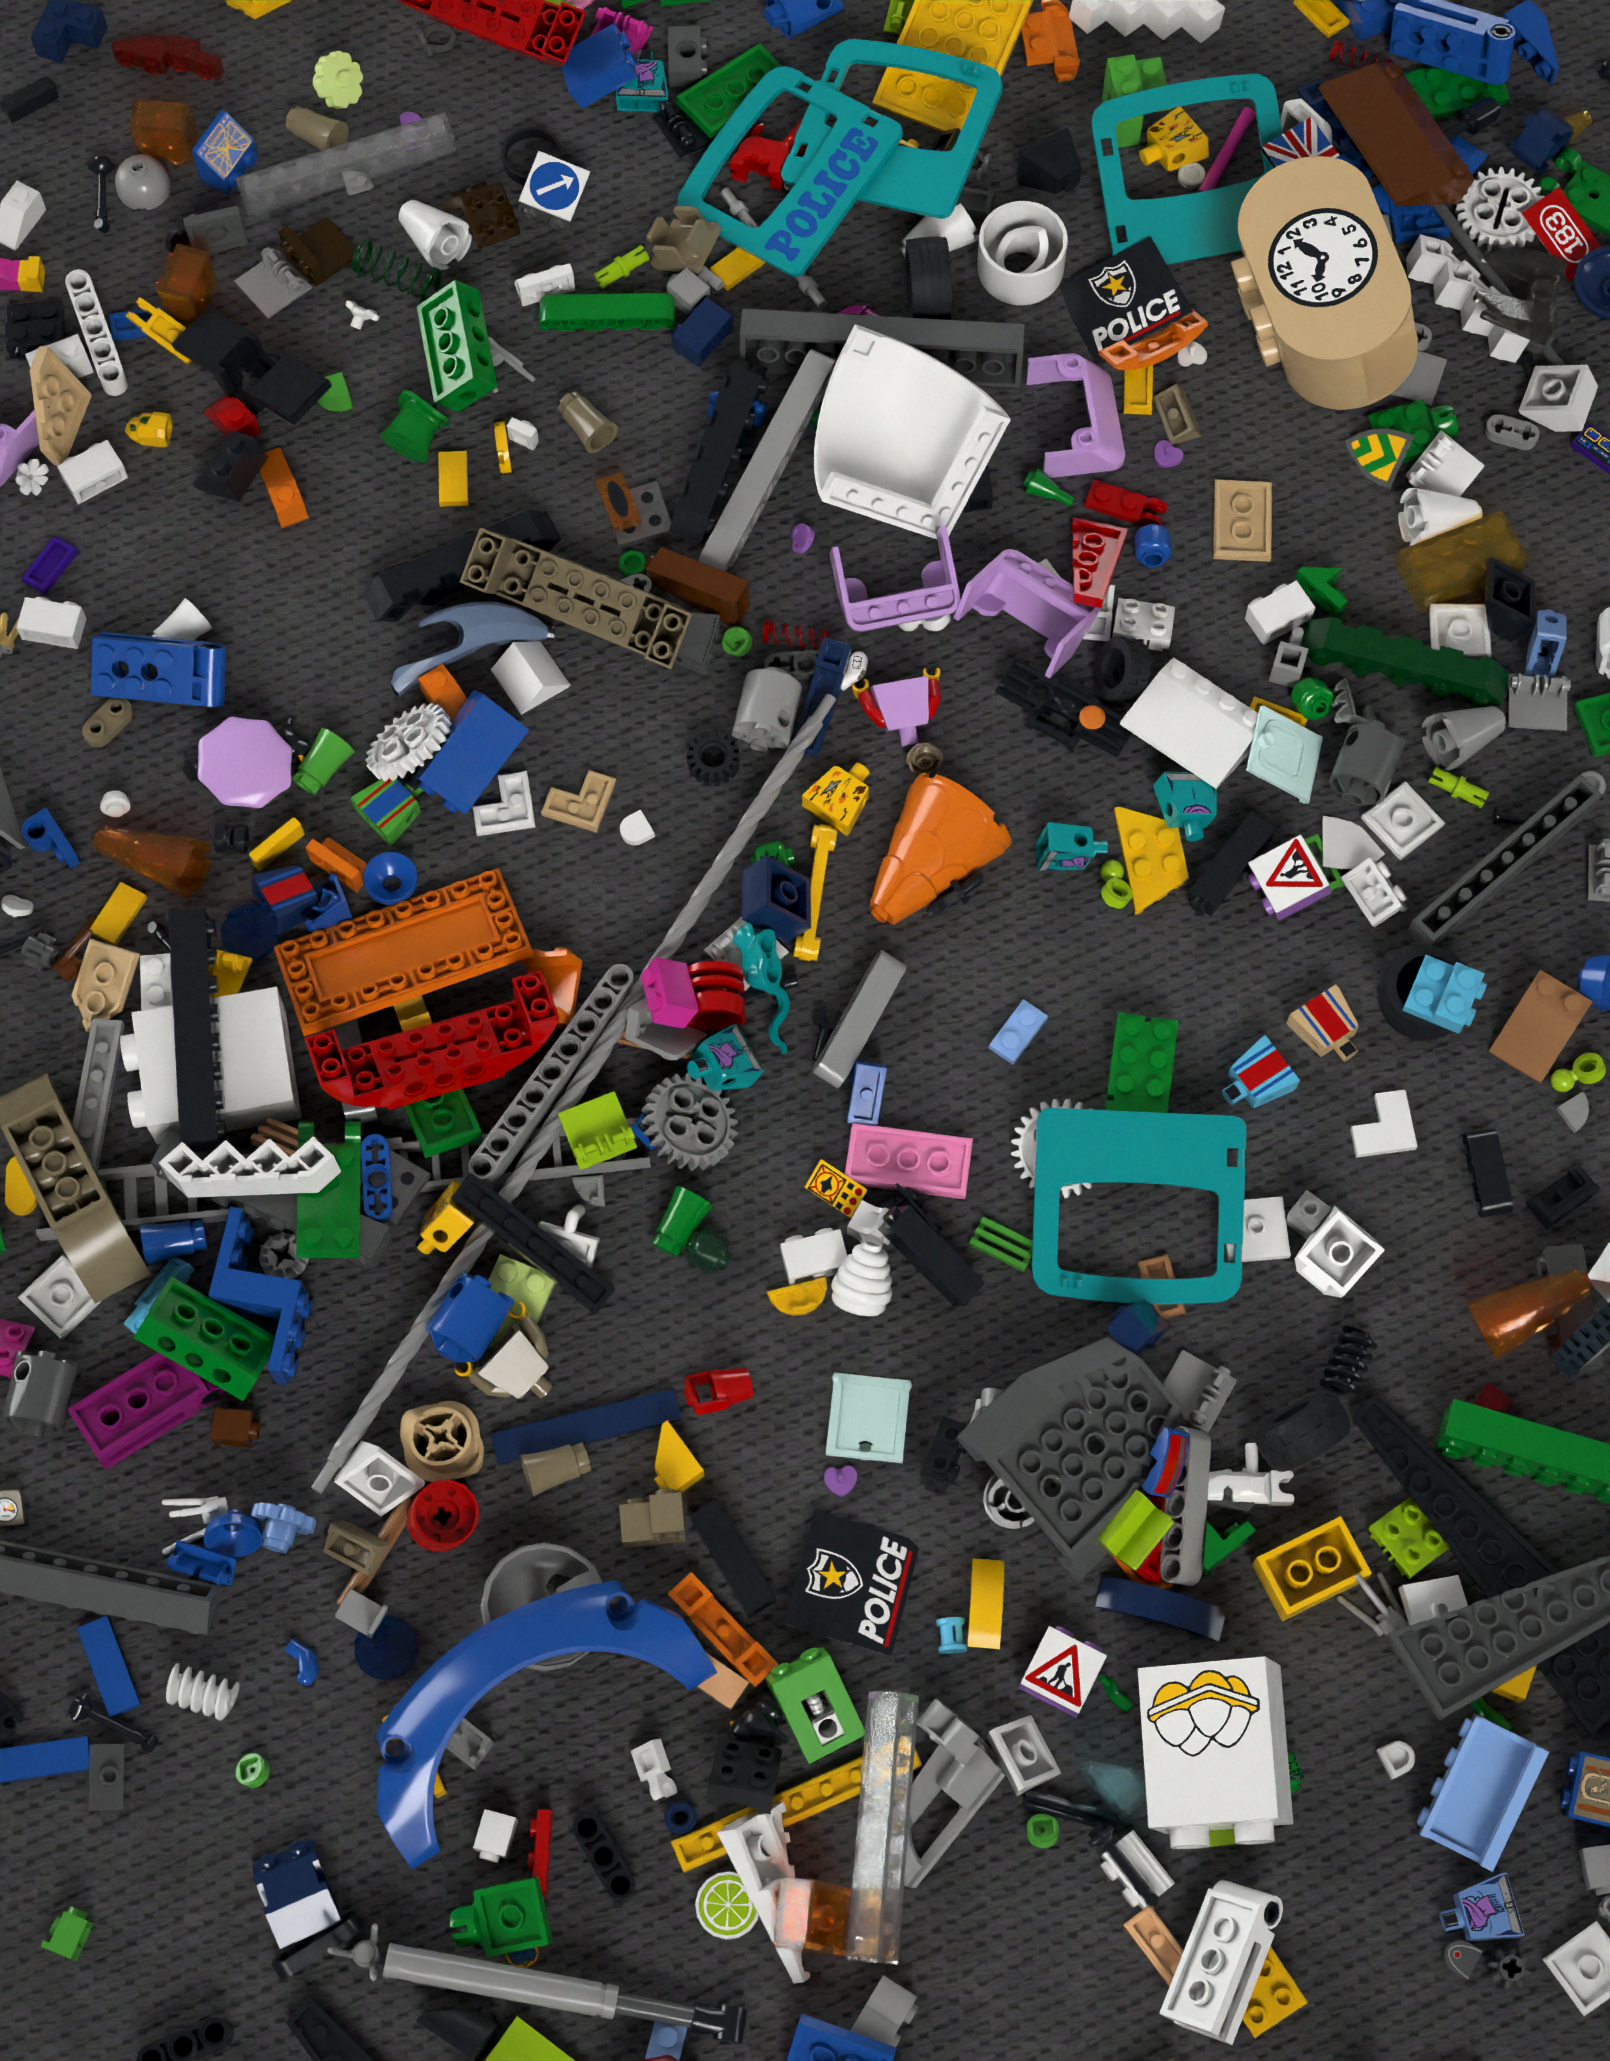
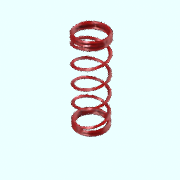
M1340 40L1335 41L1329 61H1335V54H1338L1341 49L1340 64H1344V62L1342 63L1344 42L1340 45ZM1355 46L1352 48V50L1350 51V53H1349V55H1348V57H1347V58H1349L1350 55H1351L1352 52H1353L1352 63H1351V66H1352L1353 69L1356 68V66L1353 67L1354 56H1355V51H1356V47H1355ZM1367 50L1363 53L1362 57L1359 60L1360 62L1365 55L1363 67H1365ZM1379 54L1376 55L1371 64H1374L1375 60L1378 63ZM1387 58L1385 63L1392 62V59Z
M770 620L765 621L762 637L763 643L769 642L768 632L769 634L771 633L772 626L775 644L780 642V640L776 642L774 621L771 622V625ZM785 623V624H784V627H783V630H782V633H781V636L783 635V633H784V631H785V628H786V640H787V644H788V646H791V645L793 644V642H792L791 644H789V639H788V624ZM798 625L794 638L797 635L799 629L800 646L801 648H804L806 646V643L804 644V646H802L801 626ZM811 627L807 639L810 637L812 631L813 648L817 650L819 648V645L815 648L814 628ZM823 628L821 632L820 647L823 638H828V629Z

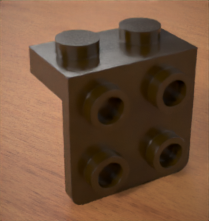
M486 181L470 187V192H466L465 188L450 194L451 200L442 203L444 211L448 214L460 209L463 210L478 248H485L520 234L518 222L501 181L487 185Z
M329 219L321 220L299 236H296L288 226L278 231L281 240L279 247L288 259L291 258L302 276H307L315 286H318L352 263L356 249Z

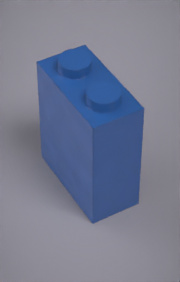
M614 23L573 46L566 64L562 66L568 92L582 109L638 78L635 68L638 62L630 50L632 46L631 39L626 31L621 32Z

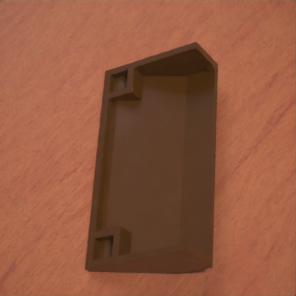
M1392 62L1374 63L1319 86L1318 89L1396 206L1459 204L1475 178L1415 92L1399 65Z

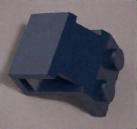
M314 1839L307 1842H296L288 1850L277 1855H265L252 1865L254 1881L265 1905L263 1910L280 1949L342 1923L340 1909L321 1866L319 1851Z

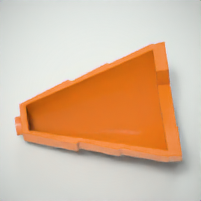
M921 773L909 787L899 821L894 828L887 856L882 859L869 904L872 916L882 923L888 921L894 925L935 901L939 894L952 887L950 884L952 881L956 880L960 883L965 880L969 874L1003 854L1012 843L1005 825L1000 823L998 826L994 821L993 816L995 813L969 790L946 777L936 774L934 778H928L930 776L928 773Z

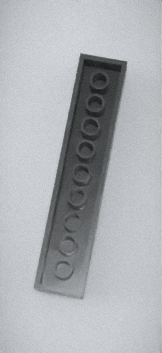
M742 309L740 358L767 367L766 374L796 375L811 349L838 360L856 324L892 337L932 356L977 386L1020 388L1025 324Z

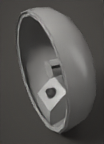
M546 1542L519 1547L499 1560L485 1582L480 1605L483 1623L486 1625L519 1607L550 1596L546 1585L552 1575L559 1574L573 1578L556 1588L554 1594L602 1583L596 1567L588 1559L569 1547ZM590 1652L563 1654L541 1660L525 1668L542 1672L565 1668L573 1665Z

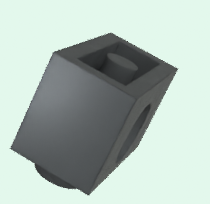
M700 26L668 27L670 87H692L700 82L702 77H707V60H702L701 54H707L706 37H701Z

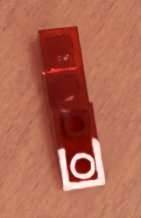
M148 35L113 41L111 45L115 60L125 67L136 66L143 68L144 71L150 74L161 73L166 75L170 66L181 73L186 71L195 73L205 80H210L211 78L221 80L224 73L221 58L202 52L200 43L197 40L175 36Z

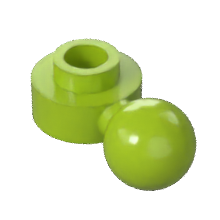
M1108 860L1103 863L1100 869L1101 877L1106 881V884L1101 889V895L1108 906L1121 909L1132 899L1133 892L1130 886L1121 880L1124 875L1122 864L1116 860Z
M1585 1053L1574 1061L1572 1070L1561 1068L1554 1071L1550 1082L1556 1091L1568 1092L1573 1088L1577 1080L1584 1084H1593L1600 1081L1606 1073V1067L1600 1055Z

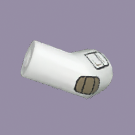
M861 651L854 652L850 656L841 687L843 691L852 686V683L855 684L861 680L866 674L868 658Z

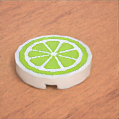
M717 1873L707 1879L698 1891L695 1902L697 1918L702 1927L711 1935L725 1940L740 1938L750 1932L758 1921L759 1914L738 1873Z

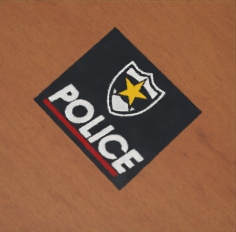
M1151 236L1059 284L1070 317L1095 363L1104 359L1100 356V350L1121 340L1130 346L1193 313Z
M815 1510L784 1624L892 1656L919 1547L907 1537Z

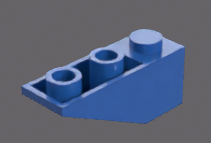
M1526 0L1506 12L1503 18L1508 19L1509 24L1515 28L1514 46L1518 49L1520 57L1523 60H1528L1535 67L1536 74L1541 79H1546L1552 85L1559 66L1547 17L1531 0Z

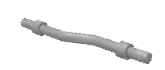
M728 187L724 188L720 195L729 205V210L734 218L751 228H758L759 226L749 215V209L744 202L738 200ZM804 272L801 276L795 277L799 282L798 287L805 296L809 295L819 309L826 307L828 302L817 289L818 284L811 276H807Z

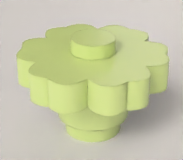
M342 51L330 52L327 56H321L315 65L316 73L313 77V86L318 96L326 98L327 106L336 109L347 108L349 104L357 103L362 94V88L359 83L363 80L359 64L352 62L350 54L343 53Z

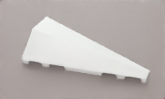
M778 1802L772 1805L771 1814L758 1811L736 1819L718 1831L717 1834L795 1984L805 1982L810 1978V1973L804 1971L802 1966L801 1950L806 1948L805 1939L799 1938L797 1919L801 1917L794 1865H789L786 1844L790 1842L789 1832H784L781 1813L785 1812L786 1808L784 1802Z

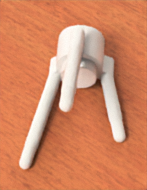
M218 1496L209 1498L162 1500L163 1505H201V1507L171 1511L169 1516L173 1518L202 1514L204 1524L211 1522L217 1516L228 1511L226 1497L218 1498ZM206 1528L180 1541L194 1542L204 1537ZM176 1542L164 1548L162 1553L168 1554L174 1551Z

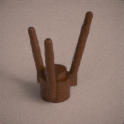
M96 915L90 917L64 952L51 964L52 968L66 982L72 977L75 980L77 979L82 962L75 954L93 934L90 928L97 918Z

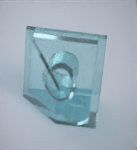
M1087 1760L1079 1771V1774L1113 1812L1119 1816L1122 1822L1147 1801L1145 1774L1141 1770L1136 1773L1132 1767Z

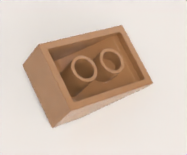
M1540 970L1488 1052L1541 1083L1593 1001Z

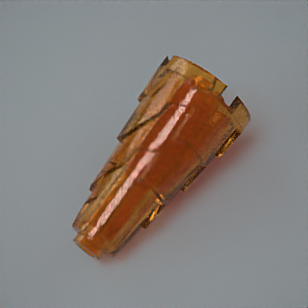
M105 827L103 830L97 831L94 836L93 844L98 853L116 861L120 866L138 872L145 878L165 886L166 890L186 898L194 897L190 892L198 893L201 890L210 870L211 860L205 858V852L211 853L210 845L198 838L183 835L176 837L155 832L147 833L130 828L123 830L112 827Z
M1576 1268L1559 1275L1548 1276L1538 1281L1532 1280L1508 1290L1489 1294L1467 1303V1306L1496 1360L1521 1345L1530 1336L1553 1323L1557 1317L1566 1313L1573 1305L1589 1296V1289L1593 1288V1284L1585 1270L1579 1273Z

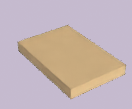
M1215 479L1213 559L1270 562L1272 482Z

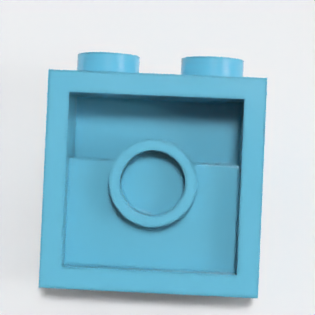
M1425 955L1402 1011L1459 1034L1464 1025L1470 1027L1475 1016L1476 1009L1471 1007L1474 999L1481 1000L1487 983L1482 982L1485 973L1458 962L1453 966Z

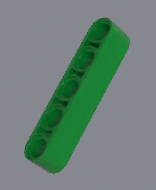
M667 293L545 295L539 299V327L543 331H548V329L575 331V328H584V331L603 330V328L631 330V328L640 327V330H659V327L672 329L675 327V298Z

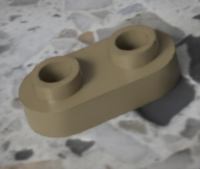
M114 697L106 701L84 724L82 734L85 741L93 747L107 745L131 721L133 708L130 702L124 698ZM116 707H121V708H122V709H121L119 712H117V713H114V712H113V710H114ZM97 727L101 728L98 733L92 732Z

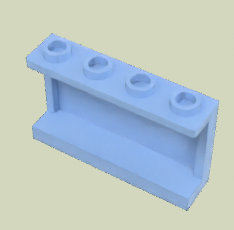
M1474 1713L1471 1720L1465 1718L1458 1732V1736L1462 1737L1457 1749L1453 1747L1450 1749L1444 1762L1448 1769L1443 1779L1437 1777L1430 1792V1795L1434 1796L1429 1809L1426 1807L1422 1808L1416 1825L1420 1826L1418 1832L1421 1836L1428 1837L1478 1862L1480 1866L1493 1872L1549 1751Z

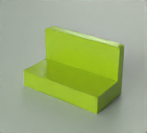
M1136 1489L1098 1536L1097 1540L1111 1555L1133 1570H1137L1174 1524V1520L1156 1508L1143 1493Z

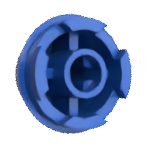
M1610 954L1589 957L1584 969L1580 970L1578 976L1580 994L1593 1001L1591 1006L1602 1012L1610 1010Z

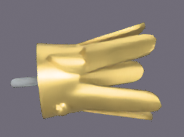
M5 612L0 617V657L2 653H13L14 641L19 633L16 628L17 620L9 636H6L8 615Z

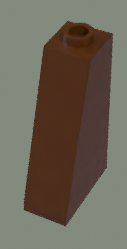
M662 547L656 555L652 554L645 564L646 576L649 577L653 585L706 614L720 615V621L730 627L737 626L750 607L749 581Z

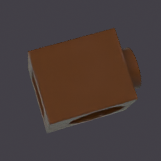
M214 1408L210 1435L212 1442L215 1445L252 1448L253 1439L258 1440L260 1435V1421H256L255 1414L249 1410Z

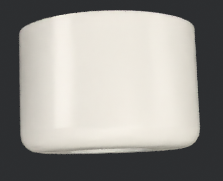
M1030 201L1010 202L993 210L981 226L977 257L978 276L987 292L996 299L1011 305H1031L1049 297L1059 286L1064 273L1068 237L1062 220L1048 207ZM1015 252H1025L1036 258L1026 270L1020 273L1008 271L1004 265L1005 257Z

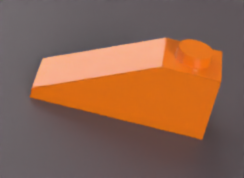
M281 448L265 452L268 459L259 472L281 528L308 519L303 499Z
M442 663L418 678L421 693L427 701L435 706L439 704L451 718L450 722H452L467 698Z

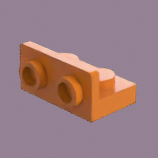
M326 838L322 844L312 839L305 847L311 862L330 875L331 873L337 875L340 882L356 893L364 885L363 873L367 863L331 838Z

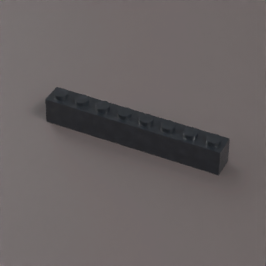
M205 909L168 912L180 1143L183 1142L193 1152L215 1150L222 1144V1138H227L225 1120H221L220 1109H225V1096L223 1090L219 1091V1080H223L224 1073L222 1062H218L217 1051H222V1040L220 1032L216 1033V1022H220L219 1004L214 1003V994L219 993L217 975H213L212 966L217 965L216 948L211 947V937L216 936L214 919H209Z

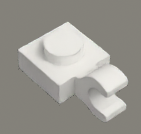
M661 1738L651 1740L631 1750L640 1781L648 1780L650 1794L654 1801L664 1796L668 1798L677 1793L674 1781L665 1774V1772L671 1770Z

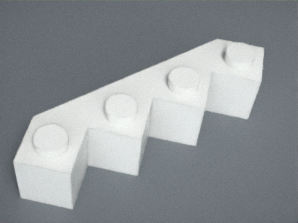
M1072 0L1068 18L1087 34L1107 21L1125 37L1145 24L1162 40L1182 27L1198 42L1202 43L1220 28L1225 7L1217 0Z
M1420 234L1406 257L1407 277L1416 281L1433 284L1435 304L1460 310L1462 330L1488 336L1489 354L1491 357L1516 363L1531 340L1529 320L1521 312L1516 315L1506 305L1508 300L1495 287L1491 286L1488 288L1480 281L1479 277L1481 274L1466 260L1460 262L1451 253L1453 248L1446 241Z
M314 1137L307 1141L291 1157L269 1138L247 1159L225 1140L203 1161L181 1142L159 1162L167 1178L188 1198L318 1193L341 1172L334 1155Z

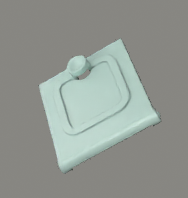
M1264 705L1260 706L1246 771L1299 798V802L1309 804L1323 737Z
M834 1372L832 1376L833 1392L826 1455L902 1463L909 1391L912 1388L911 1380ZM862 1441H868V1442H870L872 1445H870V1444H868V1443H861V1444H859V1443L862 1442Z

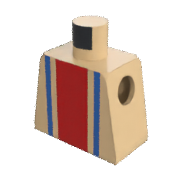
M1336 984L1289 1015L1286 1024L1320 1057L1334 1049L1343 1062H1345L1358 1052L1349 1039L1356 1034L1359 1026Z

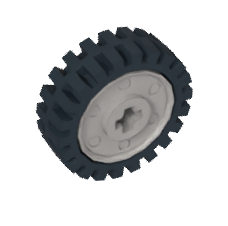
M1610 1302L1583 1324L1550 1357L1554 1364L1569 1379L1577 1375L1610 1346Z

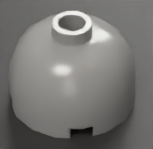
M138 154L130 156L120 164L115 175L117 195L122 203L131 209H154L161 205L169 196L171 187L169 173L159 160L150 155Z

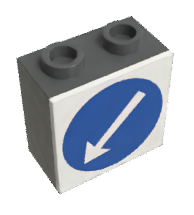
M538 151L519 198L518 211L522 212L521 214L530 220L540 219L547 222L548 226L555 230L562 231L566 229L570 231L589 184L590 171Z

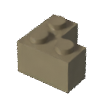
M660 1489L656 1491V1495H649L650 1502H645L643 1498H633L626 1500V1504L619 1505L623 1548L686 1542L684 1506L681 1492L675 1493V1489Z

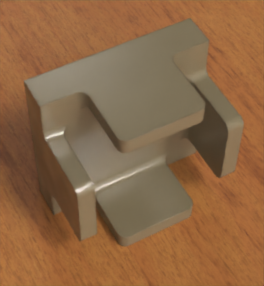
M675 206L673 212L679 220L673 219L669 227L663 217H657L647 234V240L653 247L652 252L655 254L650 263L654 269L661 271L681 272L687 267L693 273L699 274L722 229L717 222H707L696 207Z

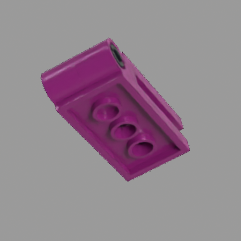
M156 1353L67 1410L106 1471L200 1412L199 1407H206L216 1402L223 1396L225 1390L164 1355ZM146 1403L143 1407L137 1408L140 1404ZM118 1420L117 1423L109 1426L113 1421Z

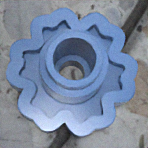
M260 1502L259 1504H254L251 1517L265 1524L261 1537L264 1539L262 1546L280 1553H287L288 1548L293 1545L296 1533L313 1534L317 1521L313 1517L296 1511L295 1507L281 1503L277 1506Z

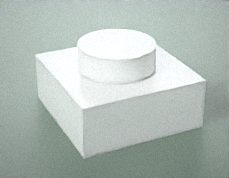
M513 417L507 425L509 439L534 450L539 442L537 429L528 421H519Z

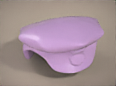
M229 717L199 740L198 779L224 805L263 808L277 795L291 786L292 749L268 721Z

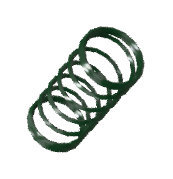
M366 238L357 246L352 260L353 272L360 273L363 276L371 272L373 280L379 281L384 278L387 286L391 287L397 284L401 292H406L411 288L413 297L418 298L421 296L422 301L431 297L430 294L426 298V291L433 282L437 272L432 292L435 290V294L438 290L442 274L439 268L433 266L425 277L421 294H414L413 284L421 273L422 261H419L413 270L410 286L405 290L401 289L399 281L408 267V255L401 261L397 281L389 284L386 280V273L391 269L395 261V250H392L387 257L384 275L378 279L375 278L373 267L377 265L382 255L383 246L381 244L374 251L370 270L363 273L365 266L362 268L359 265L362 249L368 242V249L363 262L364 264L367 261V264L372 255L373 244L370 239ZM380 248L379 255H378V257H377V260H376L375 263H374V259H375L376 253H377L378 249ZM393 254L392 261L387 269L388 262L390 260L391 255ZM407 258L406 265L401 273L402 266ZM419 264H420L419 271H418V273H417V276H416L415 279H414L416 270H417V268H418V266H419Z

